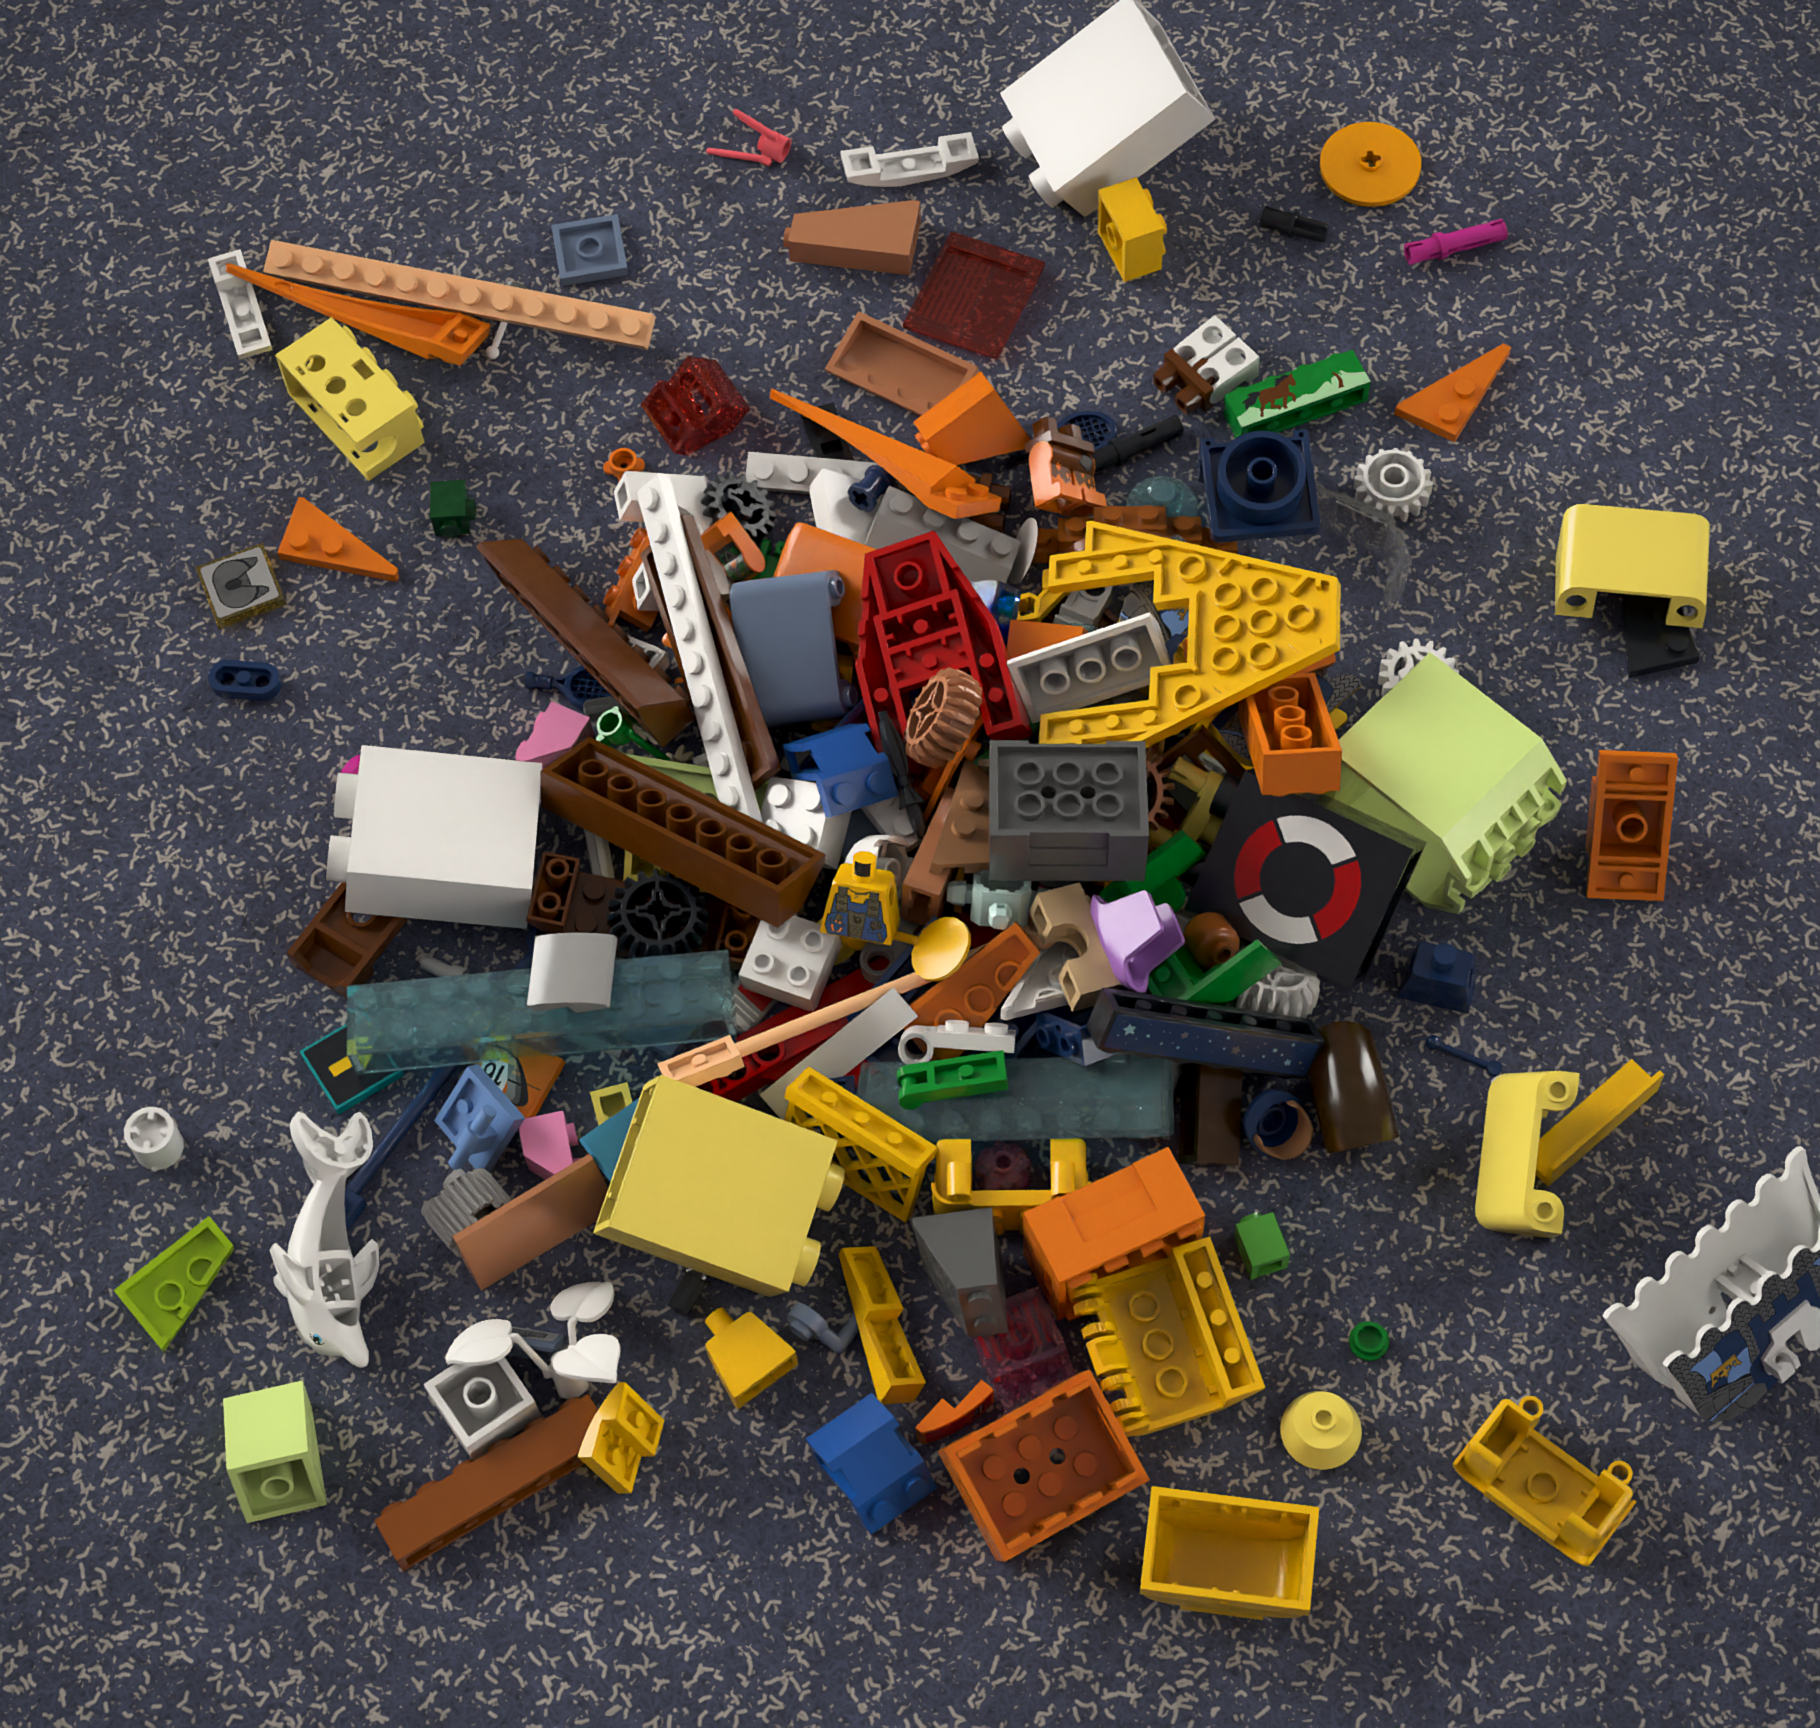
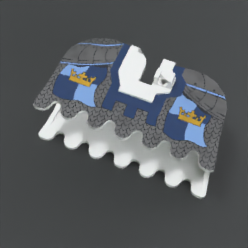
M1801 1146L1793 1149L1787 1156L1785 1171L1781 1177L1776 1178L1772 1174H1765L1758 1180L1755 1187V1198L1752 1202L1747 1204L1742 1199H1737L1728 1206L1725 1212V1224L1720 1229H1716L1712 1225H1706L1701 1228L1695 1238L1696 1247L1691 1254L1686 1255L1682 1251L1672 1253L1665 1263V1275L1661 1280L1656 1281L1652 1277L1643 1278L1636 1286L1635 1300L1632 1305L1625 1307L1622 1303H1615L1605 1310L1603 1314L1604 1319L1618 1335L1635 1364L1659 1383L1674 1389L1679 1400L1700 1417L1711 1422L1731 1420L1742 1414L1755 1404L1777 1381L1782 1384L1795 1373L1794 1368L1797 1369L1801 1366L1798 1356L1785 1345V1342L1792 1335H1795L1798 1341L1809 1351L1820 1348V1196L1808 1166L1806 1150ZM1722 1292L1733 1299L1727 1309L1721 1296Z

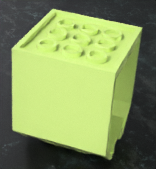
M1429 652L1339 739L1342 749L1340 791L1324 793L1335 800L1427 842L1405 890L1427 908L1459 914L1464 909L1466 902L1459 896L1461 893L1472 899L1492 880L1499 882L1511 868L1510 862L1517 855L1522 858L1532 849L1536 842L1534 838L1538 828L1552 821L1557 816L1562 805L1548 788L1551 787L1560 794L1565 789L1567 780L1541 737Z

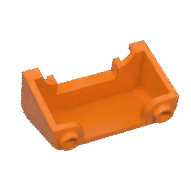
M796 523L787 536L773 577L827 570L839 571L840 577L844 582L845 595L841 598L838 606L831 607L834 635L836 640L848 644L853 653L852 657L856 662L860 642L858 626L859 621L862 619L863 607L861 591L865 553L877 549L805 523Z

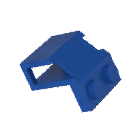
M867 723L848 724L783 745L791 778L800 781H816L825 817L841 815L898 796L889 759L884 752H876L865 734V732L871 731ZM809 750L817 765L800 771L795 752Z
M872 1393L806 1438L819 1466L850 1500L862 1525L870 1535L937 1489L920 1454L897 1430L900 1424Z

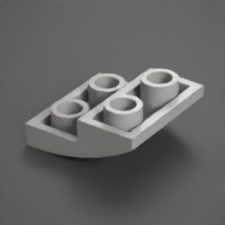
M558 933L535 936L527 1006L534 1012L569 1007L575 1013L610 1008L617 937L601 933Z

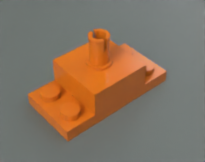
M1599 750L1597 775L1592 776L1585 846L1589 856L1586 883L1587 898L1664 901L1678 764L1676 753Z

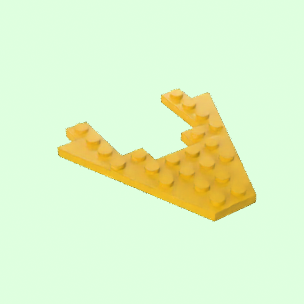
M1087 521L1084 551L1050 555L1048 588L1051 593L1059 594L1154 580L1153 604L1157 611L1189 606L1187 662L1150 667L1149 700L1040 714L1039 744H1106V741H1145V748L1332 655L1340 650L1341 585L1338 578L1104 523Z

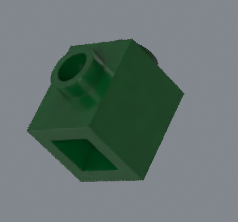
M465 479L430 482V519L435 536L453 538L460 534H471L470 520H476L475 499H470Z

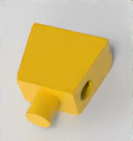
M721 1307L713 1311L705 1320V1324L715 1335L705 1344L707 1355L737 1410L798 1365L796 1351L750 1311L734 1321L727 1311Z

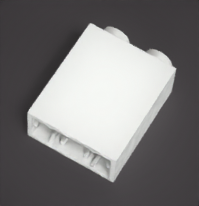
M1120 0L1000 93L1013 116L1011 120L1002 126L1006 137L1022 157L1028 158L1033 154L1040 166L1029 175L1030 181L1038 194L1050 207L1054 208L1064 200L1084 217L1098 208L1099 189L1140 177L1215 120L1213 113L1160 22L1137 0Z
M362 745L358 774L338 773L334 817L353 819L351 837L331 835L328 851L326 881L346 882L345 912L527 929L526 918L533 884L542 763Z

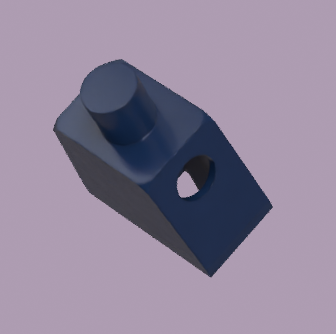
M1419 942L1405 962L1397 997L1469 1014L1477 980L1474 955L1467 951L1455 949L1447 943L1437 945Z

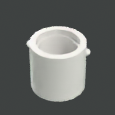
M157 1107L142 1108L133 1113L126 1122L124 1139L138 1162L144 1167L156 1172L175 1164L181 1157L184 1149L183 1137L169 1113Z

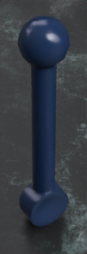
M1431 1035L1426 1039V1046L1430 1050L1440 1049L1484 1068L1488 1075L1496 1077L1502 1072V1064L1499 1061L1492 1060L1487 1062L1441 1042L1436 1035Z

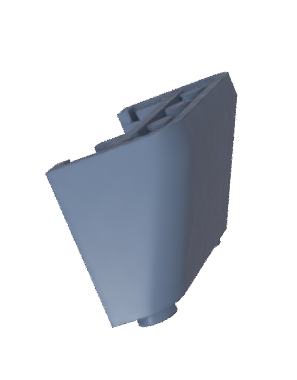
M827 570L737 582L731 586L730 605L734 634L767 729H785L797 727L801 724L809 725L839 720L859 701L857 689L849 681L840 679L831 611V607L838 606L841 598L845 595V586L839 571Z

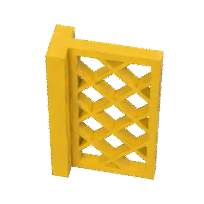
M808 1066L786 1088L784 1098L789 1102L784 1121L814 1131L813 1126H820L825 1136L838 1140L834 1153L840 1163H836L833 1160L831 1163L845 1168L843 1184L906 1223L913 1214L927 1165L935 1158L938 1147ZM805 1112L809 1113L813 1117L807 1118ZM837 1132L844 1135L845 1137L839 1138ZM852 1146L859 1160L852 1161L845 1147ZM868 1151L877 1156L878 1158H871ZM884 1166L891 1180L884 1181L877 1167ZM865 1169L872 1183L863 1180L857 1170ZM901 1172L909 1176L910 1178L904 1179ZM897 1189L904 1204L893 1199L889 1190Z

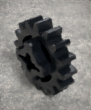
M728 472L725 477L721 474L717 475L703 491L705 496L701 499V504L707 507L703 511V516L713 519L709 526L731 511L750 538L757 543L761 542L775 525L773 521L777 517V513L771 511L775 502L766 500L767 489L759 490L756 488L758 485L757 480L749 483L746 481V476L743 473L736 479L732 472Z

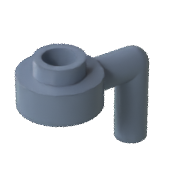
M797 1302L787 1315L788 1320L791 1322L789 1329L797 1337L804 1341H808L810 1338L819 1340L837 1354L845 1352L859 1333L854 1313L838 1334L828 1327L823 1317L803 1303Z

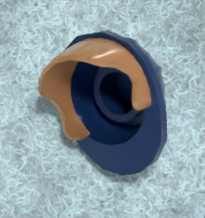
M1272 1089L1258 1095L1246 1109L1243 1120L1244 1131L1250 1145L1257 1153L1282 1160L1294 1159L1301 1155L1311 1144L1314 1134L1311 1120L1305 1105L1294 1095Z

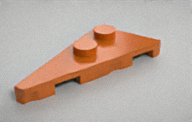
M1503 343L1403 400L1395 407L1394 415L1455 442L1510 355L1511 347Z
M298 497L277 552L280 560L393 582L398 581L397 567L304 497Z

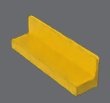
M1633 1059L1627 1062L1539 1139L1535 1175L1547 1186H1550L1653 1096L1660 1087L1664 1073L1659 1070L1650 1077Z

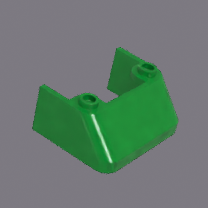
M1182 829L1147 855L1145 881H1113L1100 892L1099 896L1110 903L1145 890L1151 894L1155 906L1167 903L1172 907L1175 914L1185 902V890L1177 878L1206 857L1207 853ZM1256 939L1227 962L1217 964L1204 973L1184 945H1182L1150 972L1147 987L1155 996L1215 1005L1234 1000L1282 963L1267 947Z

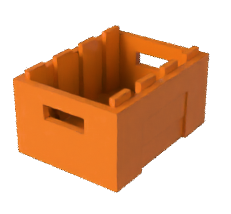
M1167 1147L1132 1163V1165L1024 1212L1023 1254L1057 1320L1059 1321L1066 1317L1068 1322H1071L1082 1316L1075 1315L1072 1306L1078 1302L1070 1301L1066 1284L1071 1291L1092 1281L1090 1275L1096 1272L1097 1279L1167 1258L1170 1256L1172 1248L1202 1239L1206 1215L1171 1150Z
M1090 1369L1070 1377L1045 1391L1041 1396L937 1451L995 1560L1003 1562L1150 1480ZM1054 1448H1059L1064 1452V1460L1060 1464L1052 1463L1049 1458V1454ZM1018 1468H1024L1029 1473V1479L1025 1484H1018L1014 1480V1472Z

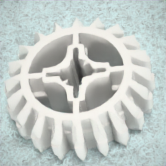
M1241 946L1237 953H1239L1247 946ZM1272 952L1282 964L1234 1000L1226 1002L1227 1007L1306 1018L1307 1015L1312 1014L1313 1008L1316 1007L1320 992V980L1317 978V973Z

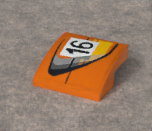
M494 1030L474 1065L479 1064L525 1118L535 1117L566 1062L562 1058L536 1045Z

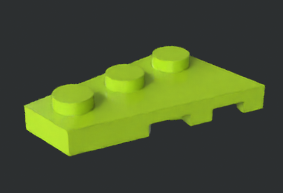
M208 1216L114 1289V1292L164 1353L235 1248L211 1217Z

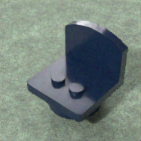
M1308 429L1293 430V436L1287 438L1275 432L1253 431L1237 437L1231 443L1215 444V438L1200 439L1197 464L1198 481L1205 485L1210 532L1214 542L1221 543L1315 534L1319 531L1321 520Z

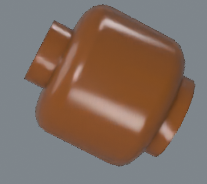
M1205 912L1194 916L1187 923L1183 933L1185 939L1184 947L1198 965L1206 969H1211L1217 964L1227 962L1237 954L1240 946L1239 936L1224 916L1216 912Z

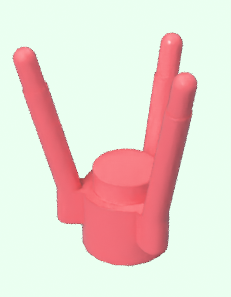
M734 109L733 114L740 121L762 134L757 144V149L761 151V155L707 148L706 150L707 154L760 162L770 167L773 160L778 163L784 161L791 148L792 140L767 128L740 110Z

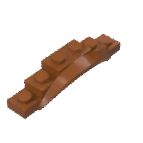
M1165 506L1094 507V518H1058V529L1038 528L1037 544L1031 563L1049 564L1050 555L1084 551L1087 521H1095L1169 539L1174 534L1180 535L1187 543L1238 554L1237 541L1214 542L1211 538L1210 527H1201V517H1166Z

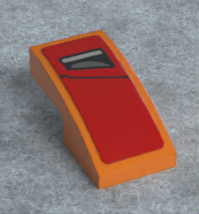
M981 1379L955 1408L942 1398L915 1427L916 1439L921 1444H926L962 1429L994 1403V1389Z

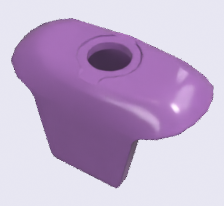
M1145 890L1110 903L1100 896L1093 894L1090 914L1114 975L1129 990L1139 993L1146 992L1150 972L1185 943L1172 907L1167 903L1155 906L1151 894Z

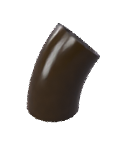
M1351 1021L1332 1022L1319 1027L1318 1031L1325 1042L1318 1058L1314 1062L1308 1080L1326 1153L1350 1150L1400 1137L1378 1050L1370 1030L1360 1023Z

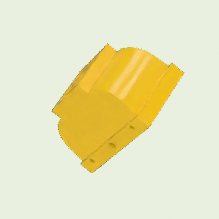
M1152 1486L1140 1594L1158 1602L1180 1605V1610L1263 1620L1264 1616L1275 1618L1309 1616L1319 1507Z

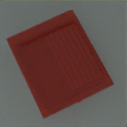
M951 231L903 323V328L998 360L1045 268V262Z

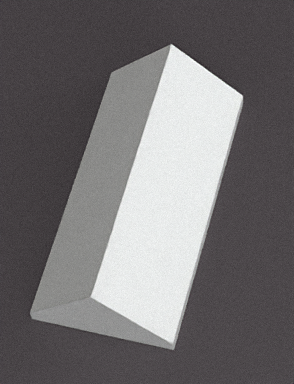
M1150 612L1007 660V666L1032 724L1040 722V714L1076 710L1150 685V667L1171 665L1159 623Z

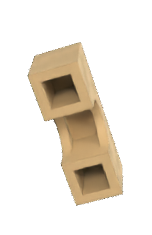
M1080 883L1037 893L1029 910L1043 945L1062 941L1072 945L1079 954L1078 958L1065 962L1058 976L1059 983L1072 1012L1095 1006L1102 988L1120 990L1122 984L1114 975L1100 943L1097 929L1090 914L1091 898L1085 895Z

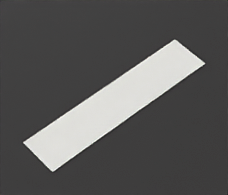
M893 987L762 1092L760 1096L778 1117L784 1120L789 1102L784 1098L786 1088L808 1066L833 1082H837L917 1018L918 1015Z

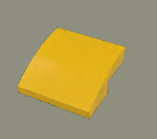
M620 1382L609 1393L595 1414L583 1439L578 1458L616 1493L632 1494L641 1457H653L656 1455L665 1420L626 1382Z

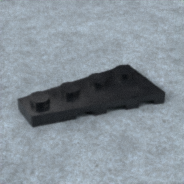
M1622 594L1628 678L1698 663L1700 654L1689 627L1665 625L1670 598ZM1678 608L1677 613L1684 616L1682 608Z

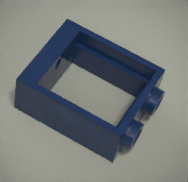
M1065 1005L1035 1013L1037 1021L1036 1037L1040 1043V1048L1084 1066L1115 1055L1097 1049L1086 1027L1095 1006L1072 1012L1070 1006Z

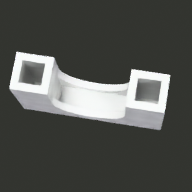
M636 471L624 472L614 490L620 521L644 522L636 491L657 474L670 477L680 516H693L700 535L710 527L709 525L713 519L703 516V511L707 507L701 504V499L705 496L703 491L707 487L704 476ZM707 549L706 554L723 603L725 604L730 598L731 582L727 579L723 566L719 564ZM642 562L632 579L638 610L659 611Z

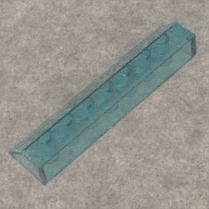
M1137 1055L1110 1056L1084 1066L1064 1057L1005 1059L1009 1090L924 1102L920 1107L913 1110L903 1109L899 1105L898 1092L901 1087L897 1084V1070L907 1064L903 1061L861 1063L857 1097L929 1142H936L942 1139L982 1141L1164 1137L1174 1134L1172 1060L1154 1057L1144 1059Z

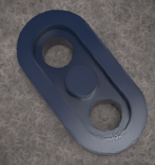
M222 660L214 664L208 672V682L212 691L222 698L266 701L275 697L282 687L279 672L270 663ZM228 679L234 680L230 685H223ZM263 682H269L265 687H258Z

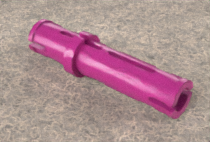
M1500 218L1450 233H1433L1430 238L1405 243L1404 255L1409 265L1435 258L1443 260L1448 255L1459 251L1506 240L1508 237L1507 227L1503 219Z

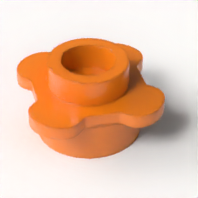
M619 448L613 451L609 456V461L603 465L604 473L615 476L618 482L625 471L640 472L645 468L644 460L637 458L634 451L628 448Z

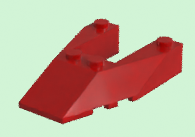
M931 531L865 553L861 599L863 600L862 619L859 621L858 636L860 637L859 654L855 662V668L876 752H884L881 743L878 713L887 710L889 719L893 721L903 741L906 737L903 732L906 729L907 719L911 713L910 709H912L908 691L928 685L932 676H936L938 671L941 669L945 670L948 667L965 673L970 671L973 679L979 682V687L982 688V704L979 708L986 735L991 740H1022L1033 736L1027 710L1007 666V660H1010L998 623L937 533ZM907 755L908 775L928 770L927 767L913 761ZM892 772L893 777H894V780H896L897 777H896V776L894 775V773Z

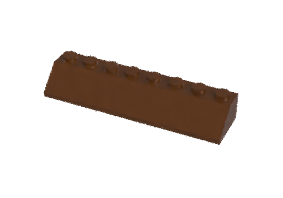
M523 539L480 542L475 546L501 584L662 747L696 719L688 707L692 700L680 686L673 689L669 685L671 679L658 665L652 668L648 664L651 661L650 658L637 644L631 648L627 644L630 639L617 624L611 628L607 624L610 619L597 604L591 608L587 604L590 599L577 584L571 588L567 584L570 582L567 575L558 565L551 568L548 565L551 562L550 559L537 545L532 549Z
M587 737L540 771L541 807L776 928H779L801 910L826 861V854L591 737Z

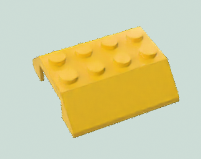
M1210 1236L1174 1247L1169 1257L1100 1279H1097L1096 1272L1090 1274L1092 1281L1071 1291L1066 1284L1070 1301L1078 1302L1072 1306L1075 1315H1096L1099 1322L1086 1325V1327L1082 1328L1081 1332L1084 1339H1093L1086 1343V1347L1097 1377H1106L1099 1382L1102 1392L1123 1390L1126 1399L1115 1400L1109 1406L1114 1415H1121L1116 1418L1126 1437L1147 1435L1222 1411L1265 1389L1263 1379Z

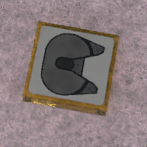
M263 543L195 567L219 629L286 605Z

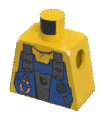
M867 851L857 852L853 855V864H841L830 889L820 932L891 945L900 926L895 875L891 871L876 869L875 854Z

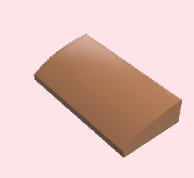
M859 311L825 368L827 373L919 416H922L979 373L978 366Z
M589 1153L453 1235L452 1237L461 1257L480 1290H484L596 1222L608 1188L594 1159Z

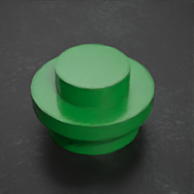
M1372 1321L1361 1322L1350 1332L1349 1347L1357 1358L1369 1362L1376 1361L1386 1354L1389 1347V1336L1380 1324Z

